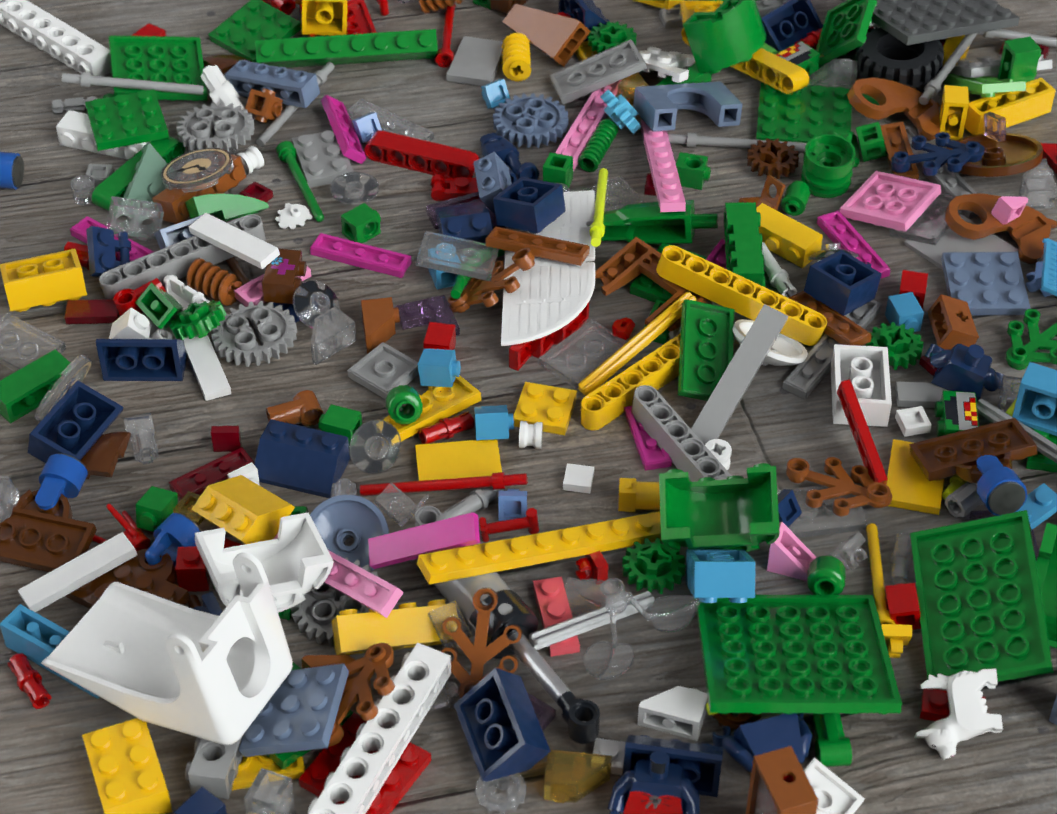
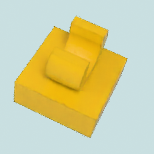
M881 624L890 658H900L903 653V646H908L912 638V625Z

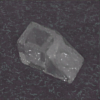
M1043 159L1035 168L1027 171L1022 178L1019 196L1027 197L1028 202L1026 205L1033 209L1053 208L1055 198H1057V184H1055L1053 179V170L1049 168L1046 159Z
M336 306L317 316L314 320L311 352L312 362L315 365L330 358L356 341L355 321Z

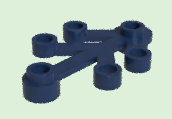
M939 132L935 135L936 145L926 143V137L917 135L912 138V148L929 153L908 156V153L904 151L896 152L891 158V169L895 172L903 173L910 170L912 163L925 162L923 164V173L933 176L947 162L948 171L959 172L967 162L980 161L985 153V148L976 141H969L964 144L951 140L950 134L946 132ZM945 146H946V147H949V148H952V149L949 150V149H945V148H942V147H945Z

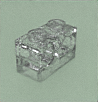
M112 196L106 223L107 228L114 230V236L118 237L119 232H127L128 236L137 237L143 241L156 240L154 234L161 229L164 211L161 203ZM120 216L128 217V219L123 222L117 221V218ZM146 219L153 220L149 225L141 224Z

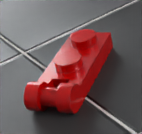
M434 175L431 178V198L435 201L481 200L476 178H444L442 175Z

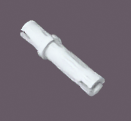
M762 242L761 251L764 255V270L769 276L770 284L787 298L786 292L790 297L797 294L796 288L789 280L787 271L780 267L767 248V245Z

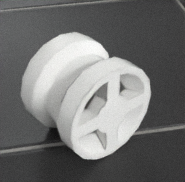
M255 146L248 147L244 153L236 154L241 158L246 176L251 174L253 169H260L264 166L263 156Z
M520 421L519 448L533 446L535 449H541L543 422L528 424L526 421Z
M721 439L708 441L705 446L724 468L728 470L732 453L730 444Z

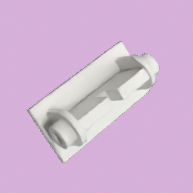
M167 275L163 280L166 292L173 296L183 307L182 311L194 302H210L204 298L203 293L195 291L188 285L185 286L175 275Z

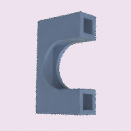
M720 81L635 87L633 108L652 131L675 130L677 109H689L704 113L718 127L740 125L742 103Z

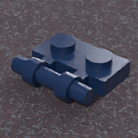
M90 226L86 229L90 276L100 278L102 273L131 262L129 251L132 248L127 232H119L118 240H114V230ZM115 251L119 252L120 261L116 260Z

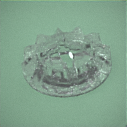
M519 773L488 782L482 781L480 777L476 783L475 795L479 805L485 806L489 813L494 810L504 814L511 809L516 811L518 805L524 803L526 783ZM495 786L502 791L507 789V798L501 794L495 795Z

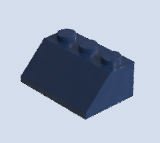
M559 0V12L567 13L573 19L579 20L590 31H592L593 26L599 27V23L606 25L607 21H609L603 16L601 9L597 8L593 0Z
M788 0L761 17L766 33L765 43L778 52L804 39L808 33L816 32L823 28V24L810 0Z
M96 339L104 381H183L187 362L184 340Z
M77 380L30 433L27 453L44 463L47 462L49 456L58 453L70 455L80 461L120 415L124 407Z
M270 419L260 437L254 464L258 469L259 482L331 498L350 461L348 437Z
M494 668L454 704L482 781L488 782L530 770L551 752L521 676Z
M628 735L625 744L623 774L628 770H634L637 761H650V755L653 752L661 751L668 754L670 764H677L683 768L684 777L691 781L699 795L718 797L723 747H716L711 744L687 743L676 739H657L646 735Z

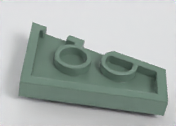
M150 143L143 146L141 151L143 153L142 157L134 169L136 170L133 180L129 182L120 205L135 224L142 222L155 208L152 198L173 184L163 179L162 172L168 164ZM170 167L167 172L168 177L175 181L180 180Z

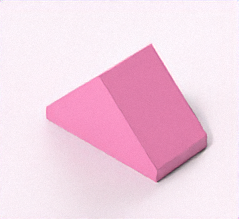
M780 522L779 538L770 544L767 571L807 581L808 567L817 557L783 522Z

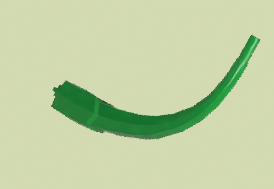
M685 200L686 208L683 212H660L658 202L628 204L618 210L604 212L603 224L605 226V233L601 241L625 240L631 242L637 236L645 243H692L695 229H718L717 214H695L694 200ZM486 246L477 252L458 274L451 291V297L454 299L460 298L471 276L484 264L505 255V250Z

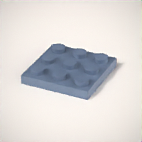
M1018 252L942 253L941 262L948 296L966 301L971 315H1024L1025 311L1030 309Z
M345 664L291 670L243 734L239 747L244 757L328 748L349 674Z

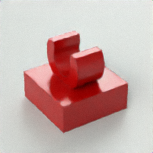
M600 551L585 555V558L576 561L579 570L575 571V574L580 582H585L592 578L597 586L607 583L608 563Z

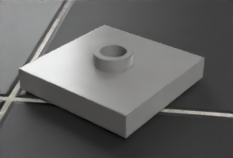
M384 342L347 370L350 379L385 400L388 393L394 387L407 385L419 375L418 362Z

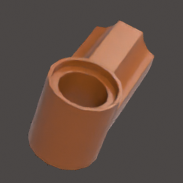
M310 390L299 392L295 395L293 401L265 408L268 422L270 419L290 424L301 422L305 426L318 424L321 415L324 414L315 393Z

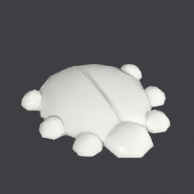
M286 203L283 210L277 211L280 216L275 218L279 222L280 228L286 229L289 227L294 230L296 225L304 226L307 219H312V215H310L309 209L304 205Z

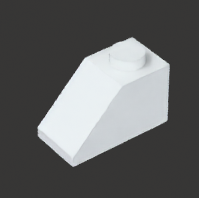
M677 686L641 701L637 725L698 741L707 713L705 707L706 703H708L707 693L695 688Z

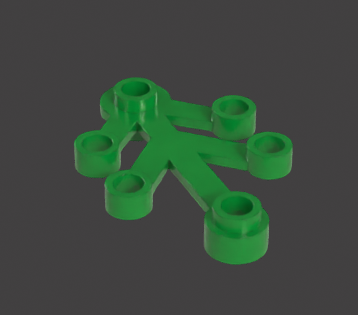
M1027 309L1023 321L1027 324L1030 342L1023 346L1021 338L1024 324L1017 320L1009 322L1007 334L1011 338L1012 347L1006 352L1008 365L1016 370L1027 368L1029 362H1045L1057 365V340H1052L1057 336V322L1040 334L1038 327L1040 312L1036 309ZM1038 349L1050 350V353H1040L1035 351H1037Z

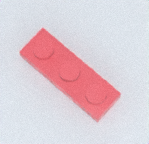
M562 576L533 581V590L543 629L573 618ZM576 635L548 646L550 657L579 653L580 643L578 636Z

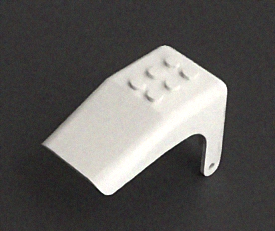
M246 552L238 553L233 559V567L243 596L236 595L220 616L194 610L128 585L114 582L107 587L100 599L54 651L41 662L42 665L142 721L222 745H232L242 737L289 675L293 666L291 653L262 564L256 557Z

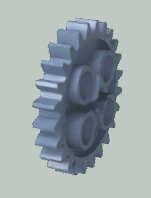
M523 93L522 98L513 95V100L506 98L505 103H499V108H495V113L493 114L494 130H496L497 135H502L503 138L509 139V142L512 144L518 142V147L526 144L527 148H530L531 144H535L539 148L540 143L548 146L549 140L556 142L557 137L562 138L563 133L567 132L568 111H565L564 105L559 106L558 100L552 102V97L544 99L543 94L535 97V94L532 93L530 97H527Z

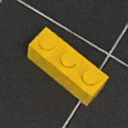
M763 203L756 208L757 212L761 214L759 233H762V242L767 245L769 251L801 268H804L816 258L809 256L821 251L823 237L821 233Z

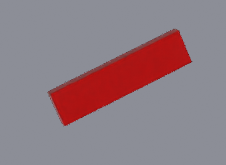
M851 380L841 381L837 394L863 464L868 469V474L874 482L887 484V475Z

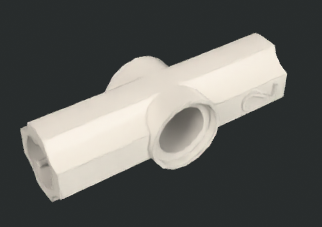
M209 65L203 69L201 78L210 91V97L217 106L224 102V106L233 103L234 108L241 106L242 110L245 109L238 99L240 98L239 94L232 84L226 80L217 65Z

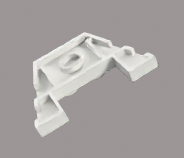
M649 47L646 51H639L647 66V69L642 71H657L658 76L666 78V75L672 76V81L678 83L688 79L689 70L682 68L690 67L695 63L693 55L673 51L665 52L656 47Z

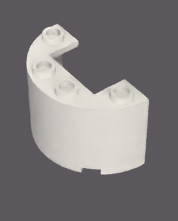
M309 512L281 517L278 538L224 548L226 534L224 528L195 533L197 549L218 595L226 607L236 595L243 596L233 567V559L238 553H249L260 561L268 579L278 613L306 600L304 595L313 587L319 589L330 574L334 563Z

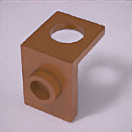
M767 175L761 197L740 198L739 202H756V208L763 203L778 210L785 184L773 176ZM772 184L777 189V194L774 198L769 193V188Z

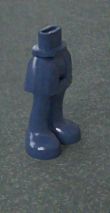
M496 133L483 135L480 138L482 157L495 152L510 167L509 172L512 184L521 177L536 180L539 178L537 167L531 162L521 164L519 161V151L506 138Z

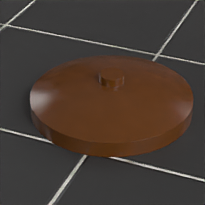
M988 133L957 140V142L964 144L969 141H976L985 148V153L980 161L967 162L962 166V170L958 172L966 175L980 177L1014 175L1035 168L1043 160V147L1041 143L1023 135Z

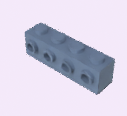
M239 60L225 74L226 80L232 84L240 96L249 97L251 89L262 92V89L265 88L276 92L275 96L283 100L282 104L307 108L320 94L316 74Z

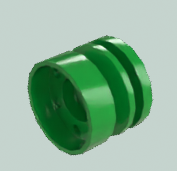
M821 134L814 136L807 142L804 151L801 181L808 185L810 194L821 198H835L842 196L848 191L851 185L852 169L856 157L853 144L846 138L835 134Z

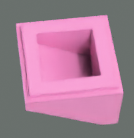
M1000 197L991 214L1003 225H1006L1021 215L1028 202V198Z

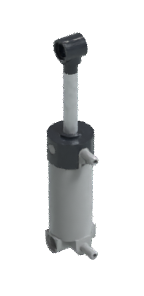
M423 506L415 513V527L444 520L446 517L436 507ZM418 559L410 560V562L415 561L417 563ZM497 572L434 584L449 604L455 603L457 614L466 623L468 631L473 635L469 638L473 644L478 610L473 605V596L481 588L488 587L493 589L497 593L498 604L490 613L487 646L500 637L508 625H518L522 630V637L517 643L508 645L493 658L502 659L505 655H514L516 653L562 709V718L568 724V734L572 740L580 744H587L593 742L598 737L600 709L592 701L582 698L577 699L528 641L530 633L537 631V617ZM483 594L481 596L482 604H491V596ZM509 629L507 636L512 640L517 639L518 632L516 629ZM457 644V651L459 654L464 655L465 653Z

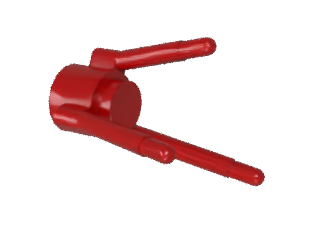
M107 504L106 508L124 527L125 531L123 533L134 546L136 552L142 549H149L151 545L150 539L143 534L140 528L136 527L135 521L128 512L123 511L121 515L111 504ZM94 535L92 541L101 544L107 540Z

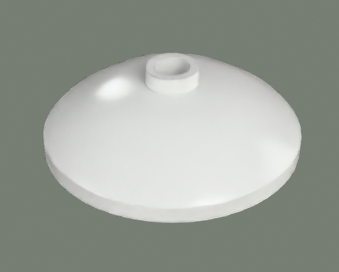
M742 319L735 322L733 332L740 345L754 323L753 320ZM780 333L762 365H797L805 361L808 353L800 342Z

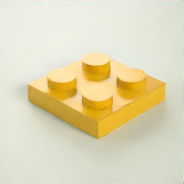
M525 382L513 416L514 427L520 428V421H526L528 424L543 422L542 432L565 435L577 400V390Z

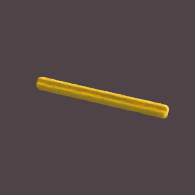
M690 292L683 294L578 384L579 391L586 396L601 386L676 322L682 315L683 301L685 299L696 301L695 296Z

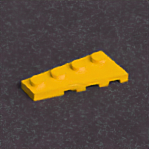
M460 375L455 378L452 387L428 386L429 390L419 395L423 403V411L415 422L402 425L396 423L388 415L376 425L377 432H383L384 422L392 424L399 433L392 440L394 446L417 434L420 428L438 423L440 419L448 418L482 401L481 392Z

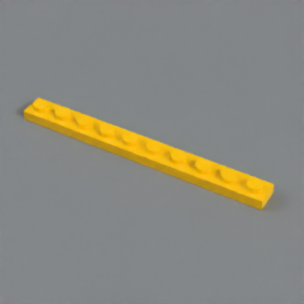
M660 511L421 554L418 557L417 565L430 585L588 555L597 551L604 552L634 546L635 541L644 544L645 538H648L652 543L655 542L656 538H660L661 541Z

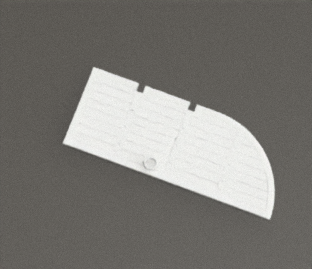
M594 190L563 192L566 211L540 233L535 234L590 246L589 255L581 266L535 257V264L532 268L526 271H522L520 268L505 278L508 279L515 276L520 283V287L512 293H507L503 289L501 346L530 342L556 332L574 320L590 301L595 287V263L587 261H595V247L591 245L590 226L586 225L593 223L595 209ZM514 229L515 231L529 233L528 231ZM505 250L504 269L514 264L512 257L516 252Z

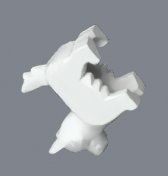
M982 669L979 672L962 671L951 676L940 673L937 674V677L928 675V680H925L920 685L921 689H941L947 691L950 715L916 732L915 739H925L928 746L936 749L941 759L946 760L956 754V746L960 741L971 739L986 732L1001 733L1003 730L1002 717L1000 714L987 713L986 699L982 698L983 692L980 691L984 686H987L989 689L996 688L995 685H998L996 669Z

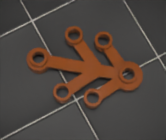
M523 248L517 251L512 257L514 264L504 269L505 264L500 260L490 266V270L484 278L481 274L473 276L465 290L462 291L460 298L454 299L451 296L448 298L450 311L462 313L468 310L471 305L483 303L485 307H491L499 300L494 290L505 289L507 293L516 291L520 287L515 276L508 279L505 278L520 268L522 271H526L534 266L535 257L531 250Z
M829 457L825 460L824 471L836 477L833 478L809 470V463L802 458H793L787 463L786 475L791 482L802 483L804 480L830 487L821 490L813 489L807 492L806 504L811 508L821 507L823 500L848 494L856 495L848 499L837 498L834 500L833 513L843 517L849 514L851 508L868 504L874 508H882L890 505L892 502L890 488L884 483L874 482L865 466H853L851 476L849 477L841 466V460L836 457Z
M488 587L479 589L473 596V605L478 610L474 644L461 629L462 623L459 618L450 616L442 625L444 633L455 640L472 663L469 674L457 660L458 653L456 649L445 647L440 651L443 653L450 651L454 655V659L451 661V672L461 684L459 688L460 698L469 691L471 686L476 685L484 678L483 670L486 662L508 645L517 643L522 637L521 628L518 625L511 624L505 628L500 637L487 646L490 613L498 604L497 593ZM483 594L490 595L492 599L491 604H482L481 596ZM448 621H455L457 623L456 631L452 632L447 629ZM509 629H516L518 638L510 639L507 636V631ZM505 655L496 668L514 673L518 668V660L513 655ZM506 659L514 662L515 666L512 670H507L504 667L503 662Z
M374 644L366 651L364 657L345 665L349 670L348 676L359 671L361 672L357 677L346 681L342 695L344 697L340 702L328 747L334 746L342 740L344 730L340 723L358 697L360 702L356 707V711L364 721L372 720L378 714V708L373 702L369 684L375 672L377 678L374 680L373 686L379 695L386 696L394 690L395 683L388 671L394 662V652L389 644ZM335 662V663H333L332 665L343 664V663H342V662Z

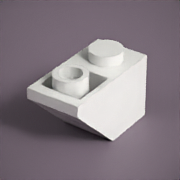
M130 308L112 323L109 339H172L173 334L165 328L161 330L145 315Z

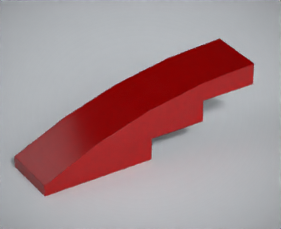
M589 302L574 320L556 332L530 342L512 345L509 348V368L519 371L531 356L541 359L553 344L563 348L589 318Z

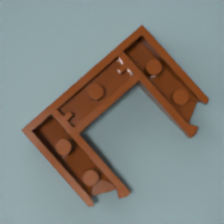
M637 236L595 271V278H600L604 285L601 286V291L605 296L623 287L641 273L673 295L645 319V325L652 322L686 292H690L695 296L698 302L713 303L711 300L660 277L656 268L661 253ZM681 317L669 327L668 331L681 327Z

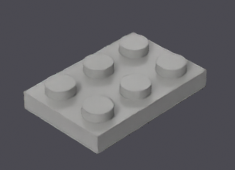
M333 130L292 138V143L297 151V160L310 188L334 182L345 181L344 176L354 175L349 158L343 156Z

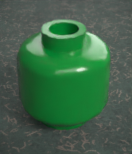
M399 385L394 387L386 397L387 411L390 418L396 423L402 425L411 424L420 417L423 411V403L418 392L413 387Z
M829 555L815 558L810 563L807 573V586L810 592L814 595H839L843 592L846 580V571L843 563L836 557Z

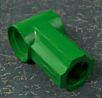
M813 713L812 721L816 736V759L825 767L851 766V742L849 737L844 735L840 713Z

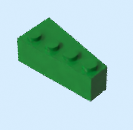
M756 202L725 203L723 221L726 269L765 287L764 255L761 251L762 233H759L761 214L756 210Z

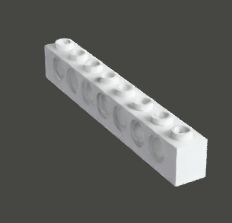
M0 0V24L11 32L21 36L24 40L29 41L79 73H91V76L104 77L112 72L110 50L27 0Z
M418 642L411 653H406L402 660L400 671L396 676L393 675L391 677L395 683L394 690L390 694L383 696L382 699L376 700L375 705L378 708V714L372 720L360 725L355 742L351 748L347 747L344 750L339 767L335 773L331 772L327 777L322 794L319 798L313 799L309 806L308 814H366L452 674L450 655ZM354 776H362L356 779L352 778ZM339 801H346L343 804H335Z

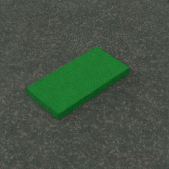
M688 299L683 301L678 381L679 396L708 401L733 358L735 309Z

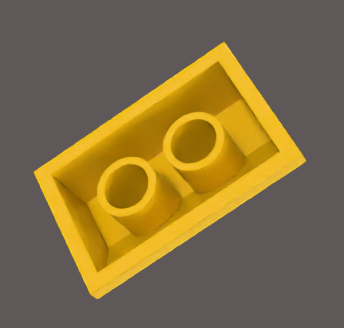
M76 249L0 264L10 312L15 310L23 312L39 305L51 306L58 301L78 300L82 296L87 295Z
M239 475L208 485L191 510L214 526L224 528L227 534L241 543L250 544L274 539L279 531L280 518L290 516L295 507L253 481Z

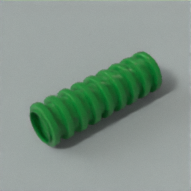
M609 119L600 121L578 159V164L583 170L587 172L597 170L618 133V126L614 121Z

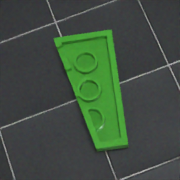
M948 74L943 81L944 84L968 87V92L975 95L981 94V97H995V93L1026 91V81L1013 82V79L1002 80L997 79V77L969 78Z

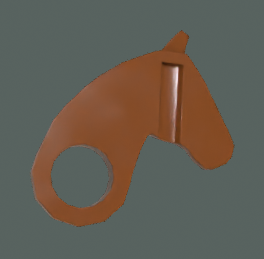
M865 78L856 80L847 94L849 103L857 112L867 118L881 120L892 114L904 112L905 116L917 128L918 134L926 137V141L934 140L935 135L940 132V104L930 99L926 105H922L919 102V98L923 93L912 87L881 78ZM862 94L871 96L879 105L869 102Z
M983 193L956 196L949 203L945 211V221L952 231L961 237L973 240L984 238L997 232L1008 231L1019 247L1018 254L1020 260L1027 264L1036 263L1041 259L1044 253V243H1042L1043 238H1049L1051 229L1057 227V221L1046 218L1041 212L1027 205L1018 218L1003 225L991 214L1001 196ZM969 210L980 217L982 224L977 225L966 222L960 217L958 211Z

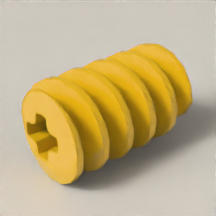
M513 33L505 37L502 42V69L506 78L516 82L523 81L531 74L530 42L524 34Z

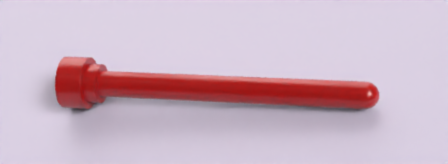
M455 4L451 7L446 6L442 46L435 58L436 64L440 67H450L454 59L450 46Z

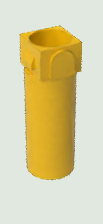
M619 478L618 511L635 512V509L660 510L659 482L636 481V478Z

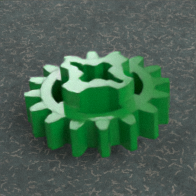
M607 21L606 25L599 23V27L593 26L592 31L589 33L588 47H591L592 52L597 51V54L629 40H632L636 46L637 34L633 32L634 28H627L626 23L622 26L619 25L618 21L615 23Z
M212 300L209 303L206 301L203 303L194 302L188 305L184 311L179 312L176 315L177 318L171 320L172 324L169 327L176 339L184 340L187 337L189 339L193 337L202 338L207 336L212 329L217 328L220 325L219 322L224 321V316L227 314L220 301L215 302V300Z
M891 322L890 326L881 323L880 329L874 326L872 332H869L871 333V342L866 343L865 346L888 347L889 366L897 370L898 366L908 369V363L916 365L917 360H920L924 342L920 341V334H914V328L907 330L905 329V324L896 326L895 322Z
M645 538L644 544L641 545L635 541L634 549H626V556L622 558L623 577H628V585L636 583V591L646 588L650 593L653 590H657L659 594H663V588L672 591L674 590V583L681 584L682 576L685 575L684 555H679L680 550L671 549L665 544H661L660 538H656L654 543Z

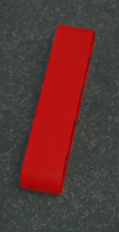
M381 130L373 134L364 148L365 155L370 160L430 175H442L444 178H472L475 174L474 161L480 159L472 151Z

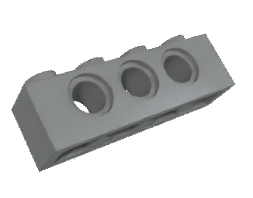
M243 735L232 745H222L197 737L194 746L195 756L193 761L187 763L185 770V779L189 781L191 794H195L201 787H204L217 798L229 799L234 779L239 770L238 766L243 758L242 753L239 751Z

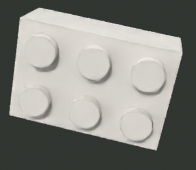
M834 344L831 361L833 424L849 425L837 390L841 381L850 379L867 425L888 427L892 406L888 347Z

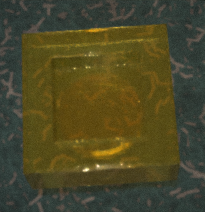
M188 491L173 509V513L184 514L199 526L204 518L191 509L200 495Z

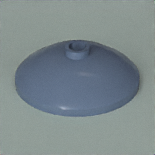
M338 495L329 498L319 504L310 514L327 549L344 559L347 557L351 563L359 560L361 568L367 564L369 565L368 539L389 534L387 521L379 508L371 501L360 496ZM353 537L354 543L351 546H346L345 540Z

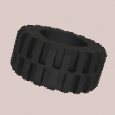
M875 27L870 32H867L865 43L861 47L856 48L854 73L856 80L881 78L907 85L924 93L927 83L935 78L943 66L944 48L939 40L906 45L884 29Z

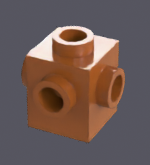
M263 88L261 92L251 89L245 109L248 110V113L254 115V120L267 124L268 120L274 121L281 114L283 100L276 97V92Z

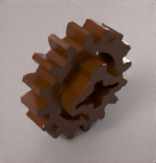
M766 138V142L763 143L758 140L757 145L752 144L751 149L748 150L747 166H751L752 172L758 171V176L765 174L780 179V175L789 177V172L795 173V169L798 168L799 152L795 151L794 145L787 146V141L779 143V139L773 141Z

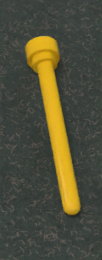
M869 523L866 526L874 601L880 623L895 624L890 619V614L887 610L878 528L876 524Z

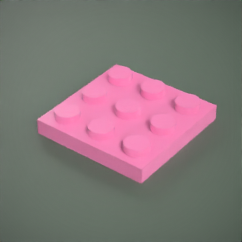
M875 171L840 207V213L845 218L854 221H862L906 232L941 194V185Z

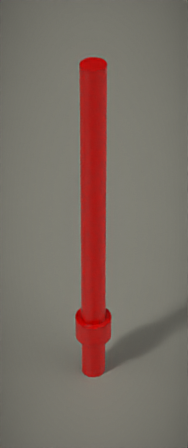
M504 472L492 473V476L360 485L361 496L485 487H493L494 490L505 489L506 486L527 485L528 477L527 473L505 475Z

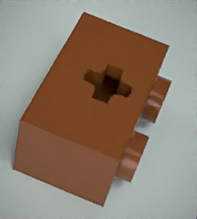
M941 294L927 311L937 345L945 350H951L956 344H962L967 347L975 345L979 336L968 303Z

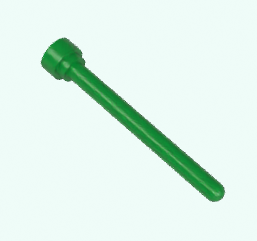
M290 141L281 142L276 147L279 159L287 163L315 220L322 222L324 215L295 159L297 151L293 143Z

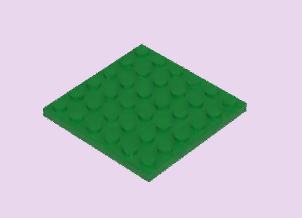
M755 595V598H747L745 603L729 602V598H717L715 603L699 602V598H696V612L710 713H901L902 701L873 595Z

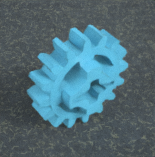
M608 89L600 96L607 104L604 111L620 129L626 126L634 134L642 127L634 118L639 113L623 95L620 94L616 98Z

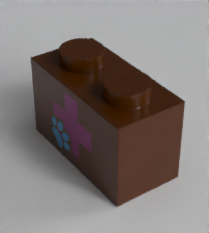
M279 249L280 255L270 262L265 269L262 280L264 302L294 304L295 295L301 294L302 287H300L302 284L301 276L305 277L306 261H302L301 250Z

